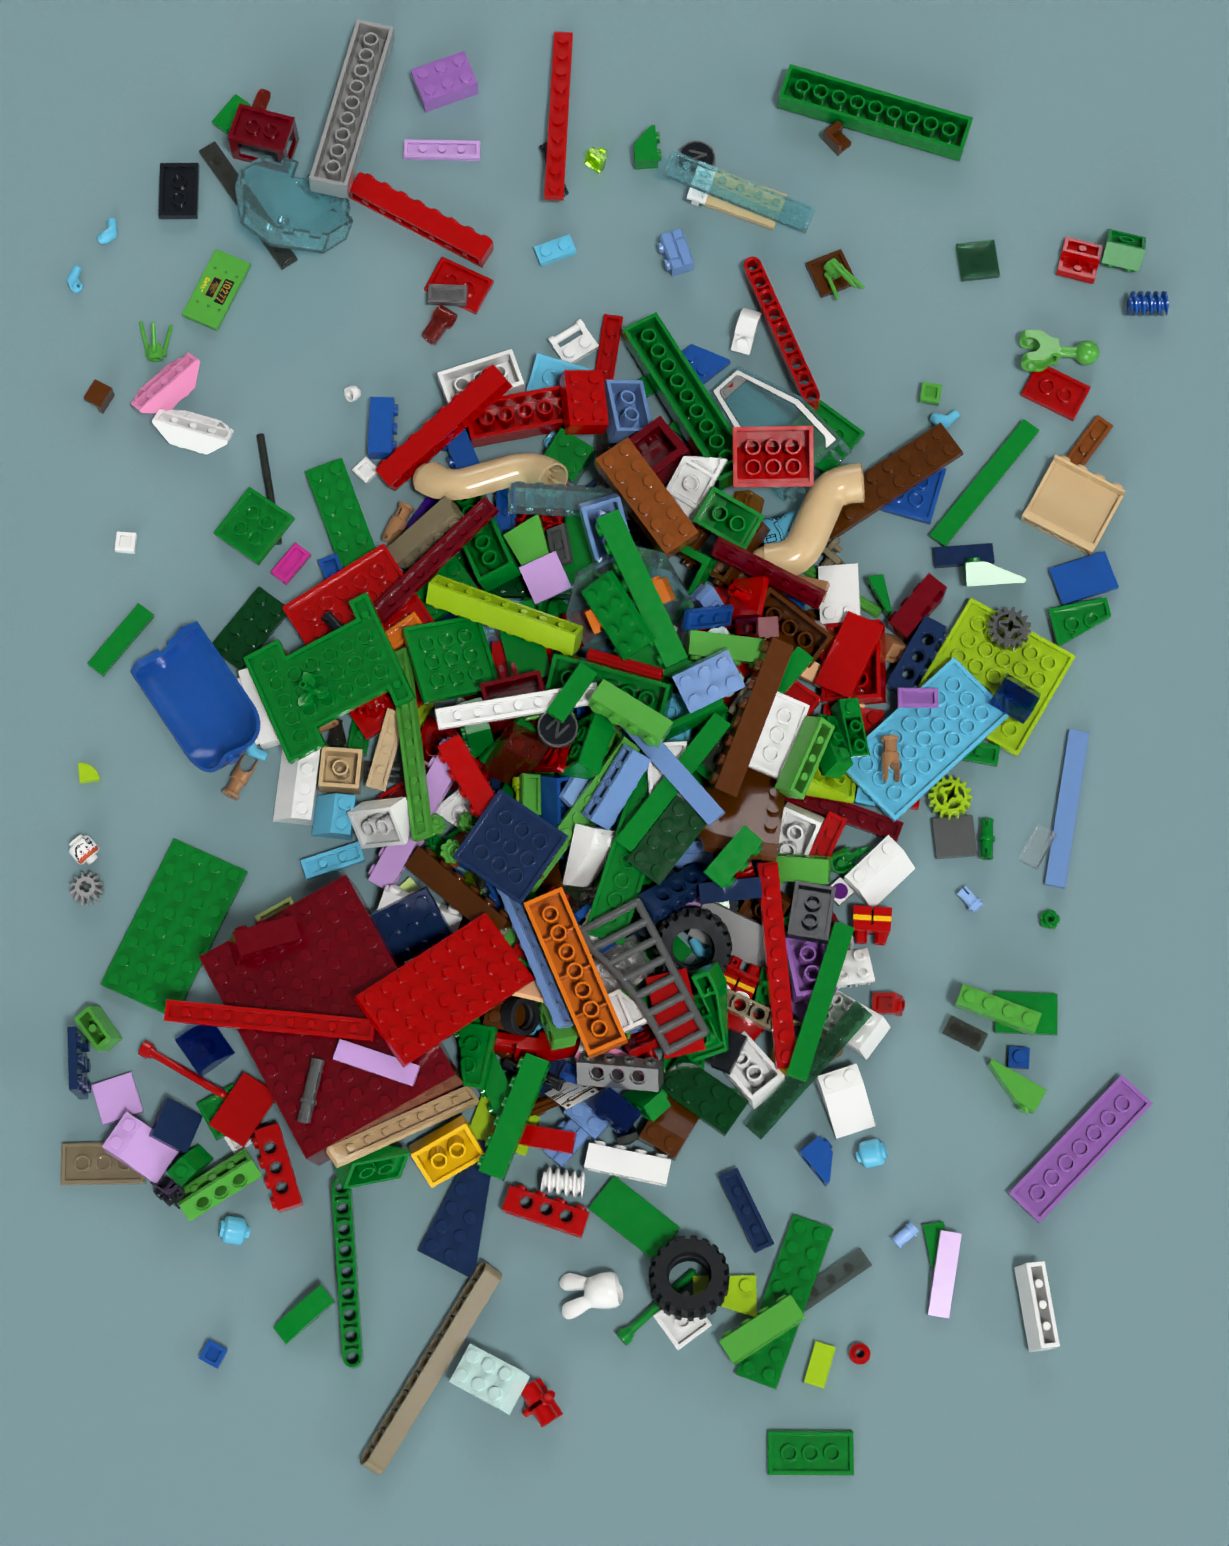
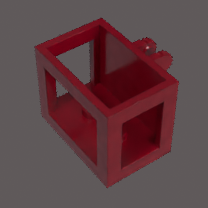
M239 103L228 140L234 159L288 172L299 141L295 117ZM289 140H291L292 144L289 153L287 154L286 148ZM243 144L277 153L279 163L241 154V146Z
M661 416L629 438L664 486L669 484L683 456H690L689 449Z
M512 662L510 666L513 676L506 678L505 668L503 665H499L501 679L480 684L483 701L545 691L540 670L518 675L515 662ZM520 717L489 722L491 733L505 731Z

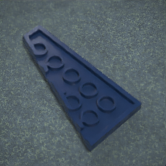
M478 1139L484 1153H486L488 1148L485 1146L486 1143ZM478 1162L458 1173L418 1249V1252L468 1278L472 1276L477 1265L491 1178L479 1172Z

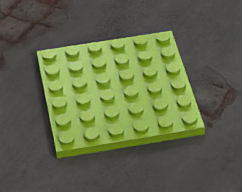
M970 598L917 688H921L955 657L1011 713L985 740L994 745H999L1004 751L1018 757L1076 656L1032 631L1027 636L1028 641L1026 643L1022 641L1023 645L1021 648L1017 645L1013 651L1010 646L1006 650H1003V645L997 648V641H990L993 635H987L988 630L991 629L987 627V624L992 622L990 617L991 615L996 616V611Z

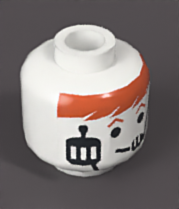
M80 834L69 843V854L79 865L86 862L90 865L98 858L96 854L99 851V846L89 835L82 836Z

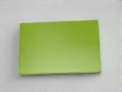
M481 1096L470 1126L477 1139L486 1143L488 1136L493 1134V1124L496 1116L491 1117L486 1106L490 1104L489 1100ZM536 1115L531 1116L527 1124L537 1126L540 1117ZM518 1145L516 1154L526 1157L529 1147Z

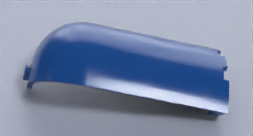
M198 621L181 627L174 637L167 642L169 646L160 652L157 649L150 655L137 660L130 673L188 759L200 770L211 773L236 763L240 759L239 757L252 746L260 732V717L255 705Z

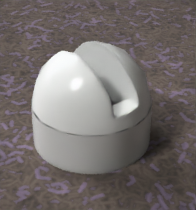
M356 385L348 386L344 389L345 398L349 402L356 401L361 396V390Z

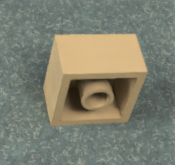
M323 747L318 781L320 792L361 795L364 766L363 749Z

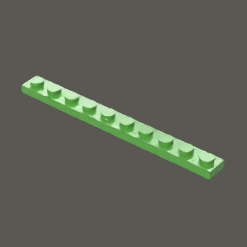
M405 647L395 651L416 698L413 668L407 648ZM417 699L399 708L396 707L411 835L413 841L419 842L433 837L434 833Z
M623 736L603 762L601 773L592 777L556 826V828L569 837L544 871V877L538 880L523 903L526 902L532 892H536L570 846L575 823L585 825L589 820L581 813L623 744L625 743L636 751H640V748Z

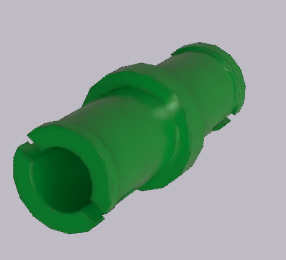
M986 818L981 819L979 842H981L980 859L986 860V852L988 860L993 859V842H995L993 818H988V826Z

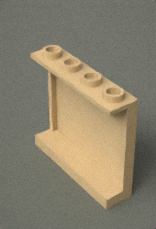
M1055 454L1050 467L1027 509H1025L1021 521L1090 556L1098 545L1126 490L1116 482L1110 483L1106 481V478L1101 474L1089 472L1088 468L1081 464L1075 465L1071 463L1068 457Z

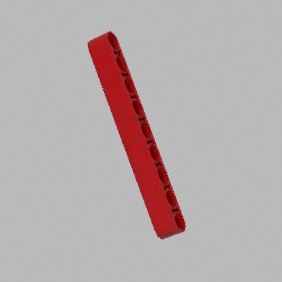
M749 257L744 262L745 278L799 399L811 412L815 411L820 406V392L761 261L757 257ZM751 267L757 268L756 270H749ZM759 283L764 284L763 286H760V287H759V286H756V285L759 284ZM766 299L771 300V302L765 303L763 301ZM771 316H778L777 319H772V318H770V317H771ZM779 332H785L786 334H785V335H779L778 333H779ZM792 348L793 351L787 352L785 349ZM797 364V365H800L801 367H799V368H793L792 366ZM801 381H807V382H808V383L805 384V385L800 384ZM810 397H812V398H815L816 400H814V401H808L807 399L810 398Z

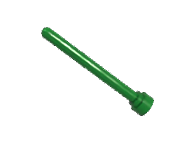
M690 1269L672 1288L679 1292L693 1279V1276H696V1270ZM655 1303L652 1304L629 1327H621L615 1334L627 1346L633 1341L634 1333L661 1308H658Z

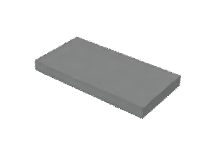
M719 903L703 904L700 909L705 910L707 908L711 910L714 915L717 914L722 922L726 924L732 942L731 956H736L748 964H754L760 967V969L764 967L766 962L762 924ZM700 929L689 930V936L712 946L711 939L704 931Z

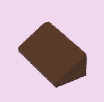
M558 862L541 883L543 894L548 893L552 886L557 889L563 888Z

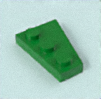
M1107 597L1048 609L1055 643L1059 647L1111 618Z
M470 1023L459 1030L463 1086L482 1090L486 1089L498 1028Z

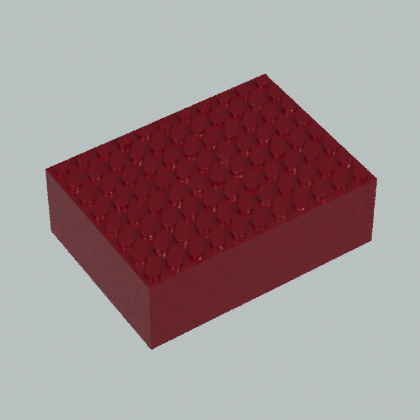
M346 874L265 919L269 922L282 914H287V916L294 915L301 936L299 944L274 953L270 951L260 954V958L255 960L253 957L242 959V964L235 966L228 941L199 957L224 1005L364 1019L368 1018L355 1002V996L401 967L374 921L372 913L360 891ZM237 1029L305 1158L318 1166L331 1160L326 1153L327 1147L444 1096L463 1085V1079L442 1042L411 1062L421 1066L413 1087L333 1060L339 1038ZM377 1030L375 1031L374 1042L342 1039L395 1057ZM311 1058L321 1059L325 1063L321 1073L316 1095L317 1105L314 1106L311 1124L298 1122L297 1119L301 1106L300 1098L303 1097Z

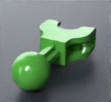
M1025 330L1019 335L1020 346L1034 351L1025 353L1021 359V366L1026 371L1041 372L1050 365H1057L1059 357L1076 358L1083 365H1091L1099 358V347L1091 340L1081 341L1076 347L1060 346L1059 338L1050 337L1042 330Z

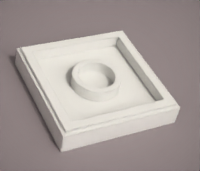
M685 1291L683 1295H690V1293ZM663 1308L653 1315L677 1350H680L712 1326L707 1317L702 1320L697 1317L694 1318V1321H687V1318H682L680 1321L675 1319V1316L672 1314L670 1316L666 1315Z

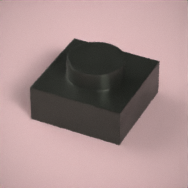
M633 1124L613 1130L619 1146L630 1145L639 1139Z

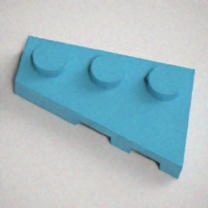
M537 352L526 391L560 385L559 380L564 370L593 369Z

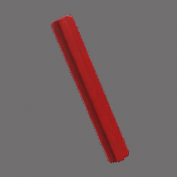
M592 648L587 652L586 659L657 680H661L664 676L663 668L631 659L624 661L620 656Z

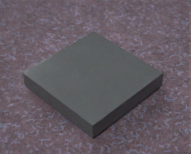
M973 815L959 816L958 819L951 817L950 820L947 817L932 818L936 859L977 856Z

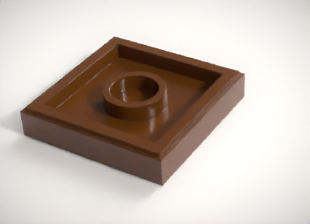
M841 249L806 262L805 266L821 298L833 294L829 282L824 276L826 273L824 265L829 260L836 258L853 275ZM842 275L837 279L832 277L837 292L851 287Z

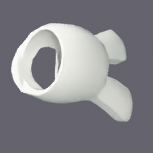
M614 1272L599 1273L591 1277L567 1273L559 1281L560 1287L565 1291L584 1290V1296L566 1302L563 1305L562 1315L566 1319L576 1318L590 1308H616L621 1305L624 1298L622 1286L617 1274Z

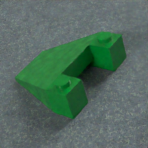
M718 962L699 968L691 977L697 988V991L692 992L694 1002L709 1029V1034L703 1037L706 1050L686 1055L692 1062L728 1051L727 980ZM647 995L643 999L647 1006L651 1008L650 995Z

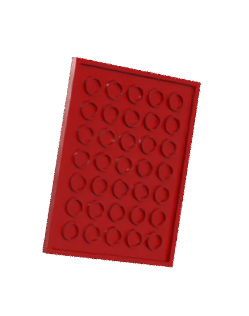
M383 543L282 608L304 643L308 645L332 632L321 620L327 612L331 611L343 625H346L356 619L349 604L350 600L367 592L374 605L404 574ZM415 594L385 624L382 622L385 631H387L413 612L416 613L423 624L435 621L418 595ZM404 644L403 646H401V647H400L399 649H397V650H400V649H402V648H405L406 645ZM414 675L417 707L420 708L424 704ZM387 695L390 698V702L383 701L385 708H382L380 705L377 707V713L373 708L369 715L366 713V709H364L362 714H359L358 709L349 712L366 740L381 732L387 708L396 710L391 695Z

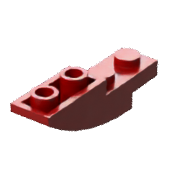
M497 1032L494 1051L514 1054V1061H519L520 1057H525L526 1053L546 1061H556L576 1055L580 1038H577L575 1046L551 1051L544 1032H539L538 1038Z

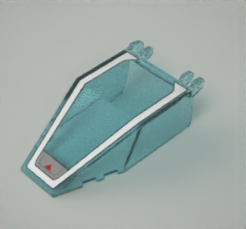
M737 366L709 390L710 396L731 428L813 426L814 466L828 454L840 463L842 461L841 456L833 450L834 448H837L840 452L843 451L847 455L851 453L847 444L803 397L744 368ZM771 487L783 501L790 499L795 503L798 500L796 495L789 490L790 487ZM796 487L803 495L806 493L804 487Z

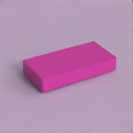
M295 542L270 573L287 586L308 561L311 554Z

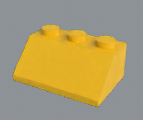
M464 1115L459 1116L409 1145L410 1155L431 1188L478 1162L481 1154L485 1155Z

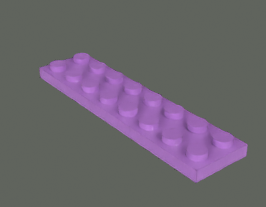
M1121 1075L1008 1195L1036 1222L1040 1223L1153 1103Z

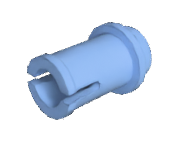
M967 886L964 889L962 888L957 894L969 906L970 911L976 912L983 905L982 899H978Z
M911 1222L909 1224L905 1223V1227L891 1238L900 1249L913 1236L917 1237L916 1234L919 1231Z

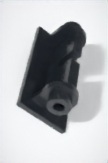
M169 1178L161 1179L157 1185L152 1181L150 1182L155 1188L153 1193L160 1200H163L169 1207L174 1205L180 1209L177 1203L185 1196L183 1188Z

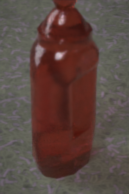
M259 89L252 107L266 110L271 98V92Z

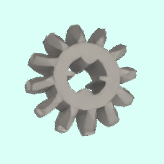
M91 871L87 874V877L84 872H81V878L73 877L76 883L69 884L73 889L69 893L71 896H74V902L80 901L81 906H85L87 901L90 906H93L94 899L98 902L100 901L97 895L104 894V891L100 889L104 886V883L99 882V875L93 877ZM87 885H89V887H90V888H88L89 891H88V892H85V891H84V890H85L84 887L87 886Z

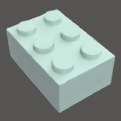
M469 1344L449 1382L510 1415L530 1376L484 1350Z

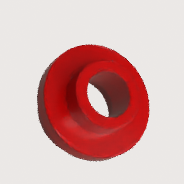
M856 1343L850 1348L849 1357L853 1363L862 1365L870 1359L871 1353L867 1345ZM857 1350H862L864 1352V1356L862 1358L857 1357Z

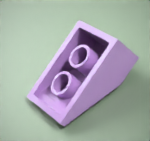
M126 1112L102 1148L105 1152L157 1185L179 1152L150 1137L149 1134L152 1128Z

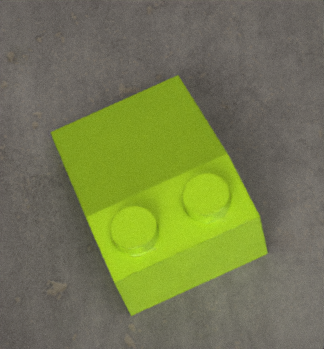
M818 765L806 795L853 803L856 783L846 773L840 779L825 777L820 765Z

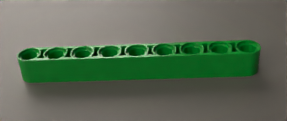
M337 1178L332 1183V1203L342 1356L346 1366L356 1369L362 1365L364 1357L352 1188H348L344 1193H338L336 1188L340 1181ZM341 1204L349 1206L346 1214L338 1213V1207ZM348 1225L350 1226L349 1234L345 1236L340 1235V1227ZM345 1246H349L352 1249L351 1254L347 1257L341 1256L340 1253L341 1249ZM347 1267L352 1268V1276L344 1278L342 1276L343 1269ZM349 1288L353 1289L355 1292L353 1298L345 1299L343 1296L344 1291ZM348 1310L356 1312V1317L352 1321L345 1319V1313ZM351 1331H355L357 1333L356 1341L352 1343L347 1342L346 1335ZM351 1353H357L359 1356V1360L355 1364H349L347 1360Z

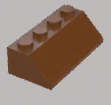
M774 587L768 588L762 617L778 616L779 637L775 638L795 646L793 651L799 646L811 655L814 660L808 666L810 668L826 651L837 635L780 590Z

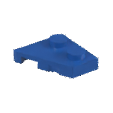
M693 344L682 351L703 385L729 366L731 362L723 356Z

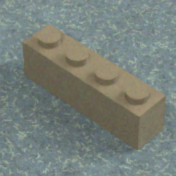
M444 496L390 544L387 549L396 563L408 570L463 517V514L455 502Z

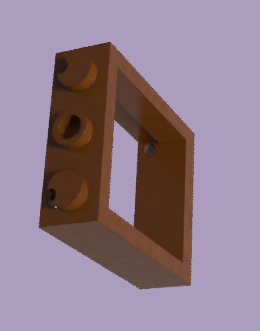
M764 522L757 529L746 548L747 551L752 553L759 548L770 532V529ZM700 526L696 528L699 532L697 540L689 544V546L698 551L711 534ZM682 552L678 554L683 560L682 564L691 570L694 567L699 571L702 565L700 562ZM730 566L724 576L712 570L709 577L713 579L712 582L721 588L723 586L729 587L733 583V579H737L742 571Z

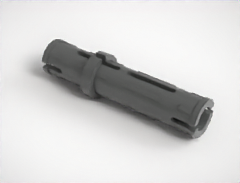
M311 1058L303 1097L300 1098L301 1106L297 1119L298 1122L311 1124L314 1106L317 1105L316 1095L325 1063L324 1060Z

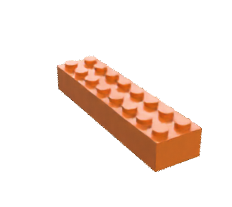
M560 887L523 903L589 1059L627 1044L626 1035L563 888Z

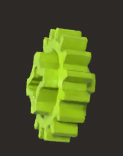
M950 775L949 780L943 777L941 782L934 785L929 790L931 793L928 794V799L931 800L929 807L935 806L933 813L939 811L940 818L945 814L948 820L951 819L952 815L956 819L959 818V813L965 815L966 809H970V801L973 796L969 795L971 788H965L967 782L965 781L961 784L960 777L953 780L952 775ZM952 792H953V797H952L951 799H949V801H948V803H947V799H948L949 795H951Z

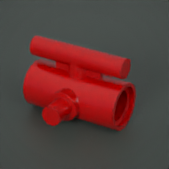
M541 1378L530 1382L524 1387L521 1396L527 1404L526 1408L522 1410V1414L525 1417L534 1415L540 1426L544 1427L563 1415V1412L554 1400L555 1392L548 1390Z

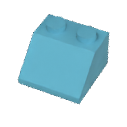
M334 793L317 796L312 836L352 841L354 829L347 812L357 806L356 795Z

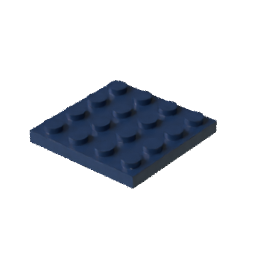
M499 789L452 858L522 905L569 836Z

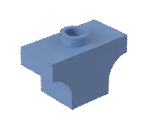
M700 584L688 597L694 608L724 605L714 587L709 584L706 586Z

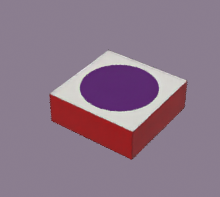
M841 877L831 885L836 887L834 902L838 906L854 894V891Z

